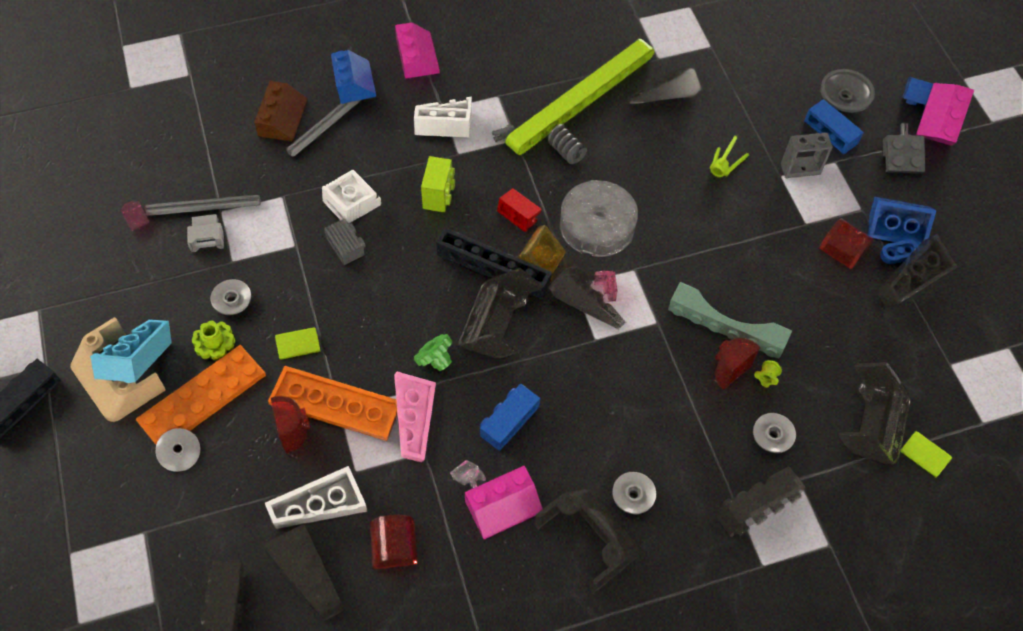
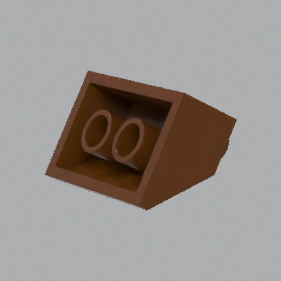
M269 81L254 122L258 137L294 142L308 101L307 97L288 83Z

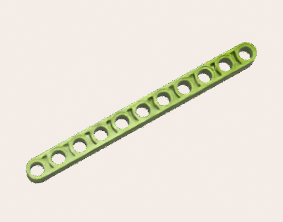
M642 39L637 40L507 136L505 144L518 155L524 154L548 136L557 125L567 122L649 61L655 49Z

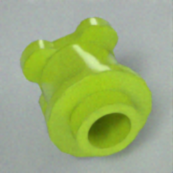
M768 360L763 362L761 372L756 371L754 376L759 379L762 386L769 387V385L778 384L779 380L776 377L781 374L782 369L777 362Z

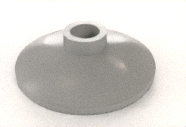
M230 279L223 281L213 289L210 297L211 304L221 314H238L246 309L251 301L250 288L240 280Z
M768 413L757 419L754 424L753 435L758 445L764 450L772 453H781L790 449L794 444L796 430L792 422L785 416L777 413ZM769 434H774L776 438L771 437Z
M186 429L169 430L159 438L156 444L157 460L167 470L174 472L185 471L197 462L200 456V443L197 437ZM176 445H180L182 447V451L176 453L173 450Z
M628 472L621 475L615 481L612 494L615 503L620 509L630 514H641L653 506L656 499V488L651 479L639 472ZM635 493L637 498H631L629 494Z

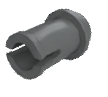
M508 124L505 128L492 131V135L495 136L493 137L494 141L498 142L506 139L515 130L514 125L510 126Z

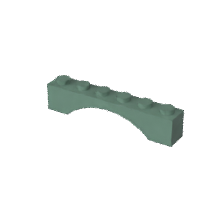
M682 282L679 283L668 308L669 311H672L677 316H683L695 324H701L713 332H719L731 340L742 342L749 348L760 350L766 355L778 359L792 333V330L774 322L749 324L730 319L711 307L698 289Z

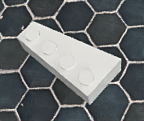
M349 466L265 503L276 529L367 512L366 504Z

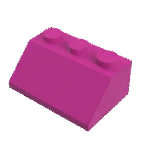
M414 23L395 25L396 40L405 78L440 73L430 32Z
M934 83L916 136H924L926 139L950 146L955 144L974 90L955 84Z
M525 466L465 492V502L483 539L543 512L535 485Z

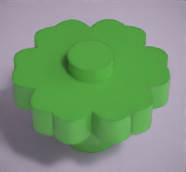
M441 334L430 340L414 356V361L418 366L431 364L438 371L444 370L452 362L447 352V347L452 344L451 338L448 334Z

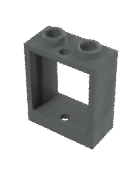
M828 133L790 137L781 161L785 178L821 175L833 148ZM815 151L814 156L796 158L799 152Z

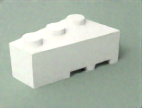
M466 97L465 101L456 102L455 99L449 100V103L441 105L436 102L416 106L414 114L415 135L469 137L472 97Z

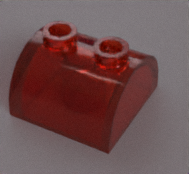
M840 218L828 232L819 249L850 269H853L873 244L874 238Z
M736 338L731 341L725 340L719 346L720 352L715 356V359L718 361L715 368V379L723 390L752 367L760 350V346L746 338Z
M286 396L272 397L271 403L278 435L285 453H289L298 449L304 443L307 429H311L305 407L300 408L293 399Z
M387 515L370 522L373 569L418 564L415 523L412 517L406 515Z

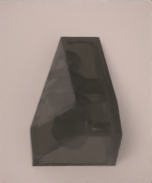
M682 67L664 77L665 81L652 83L651 89H642L626 98V101L630 104L682 97L690 98L697 95V91L701 90L702 87L695 69Z

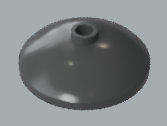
M839 69L828 73L823 78L820 86L823 99L835 109L843 112L863 111L871 105L875 96V90L870 80L861 73L848 69Z

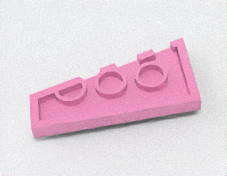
M396 372L394 378L401 457L422 462L425 459L436 382Z

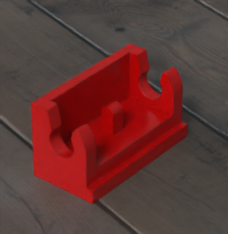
M512 188L499 198L497 212L526 232L537 222L538 219L535 217L541 213V208Z

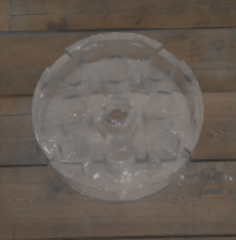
M600 180L581 183L572 188L562 202L560 215L561 233L566 242L579 252L590 253L596 257L616 254L627 247L632 240L638 219L637 205L633 197L624 188L614 183Z

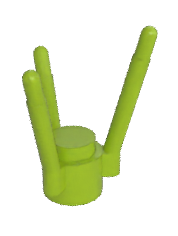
M737 136L733 137L722 158L718 159L721 149L720 147L717 148L713 162L709 167L713 175L717 177L728 176L735 167L749 156L746 153L729 167V162L726 158Z

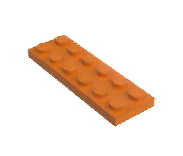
M239 345L137 417L136 421L156 445L159 438L169 430L180 428L191 431L265 377L266 374L247 351Z
M284 366L268 400L271 406L384 441L388 440L398 416L396 399L288 366Z

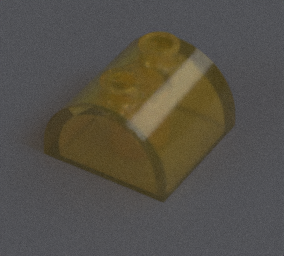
M543 225L536 229L518 258L551 271L553 274L566 251L548 227Z

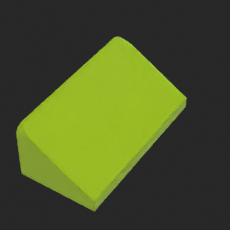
M315 327L275 335L280 360L321 352Z
M917 431L900 450V452L934 477H937L952 459V456Z

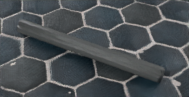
M361 100L340 103L286 149L288 154L294 157Z
M257 194L145 205V212L150 216L260 206L261 198Z

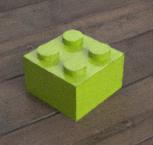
M429 156L421 185L423 209L445 212L447 205L450 206L452 197L450 191L454 190L455 179H453L455 168H452L451 159Z

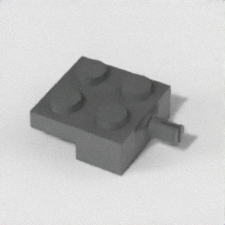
M908 123L900 124L899 135H887L883 138V157H886V172H925L924 136L908 134Z

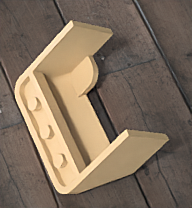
M115 317L83 337L71 362L72 371L103 416L110 422L122 419L166 390L156 372L138 384L135 382L125 383L124 381L94 379L90 356L101 352L107 345L114 344L123 335L126 336Z

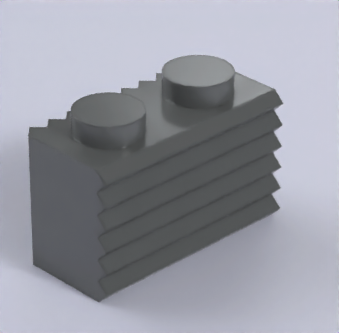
M342 219L324 228L328 242L343 265L365 255V243L361 237L357 238L355 235L356 230L352 223L348 224L345 219Z

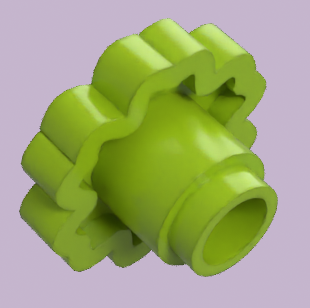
M214 321L203 323L200 326L201 330H196L193 333L192 343L195 347V352L203 359L211 357L213 360H218L225 356L227 351L234 348L235 337L232 334V329L224 322L216 324Z

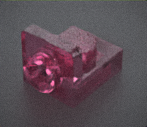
M130 201L123 205L124 208L120 209L131 231L149 224V220L139 201L135 203Z
M602 270L595 272L594 285H603V293L607 294L608 302L616 301L618 289L615 271Z

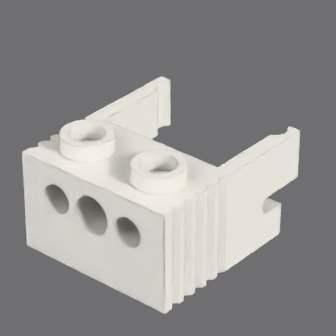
M354 170L322 187L323 202L340 220L345 219L347 223L353 222L359 216L361 217L381 205V198L378 197L376 199L377 193Z

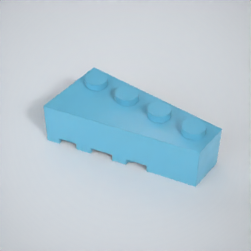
M148 320L133 329L132 334L120 337L118 339L119 343L112 346L109 344L104 347V352L100 355L99 353L91 355L94 379L124 381L125 383L136 382L172 343L169 321Z

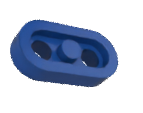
M912 240L886 244L880 252V257L888 264L912 260L919 253V246Z

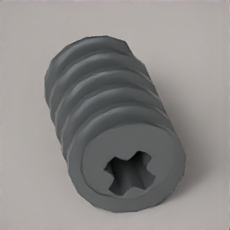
M563 124L557 125L548 137L549 144L569 164L578 163L586 155L587 148H583V144L577 138H574V135L568 129H565Z

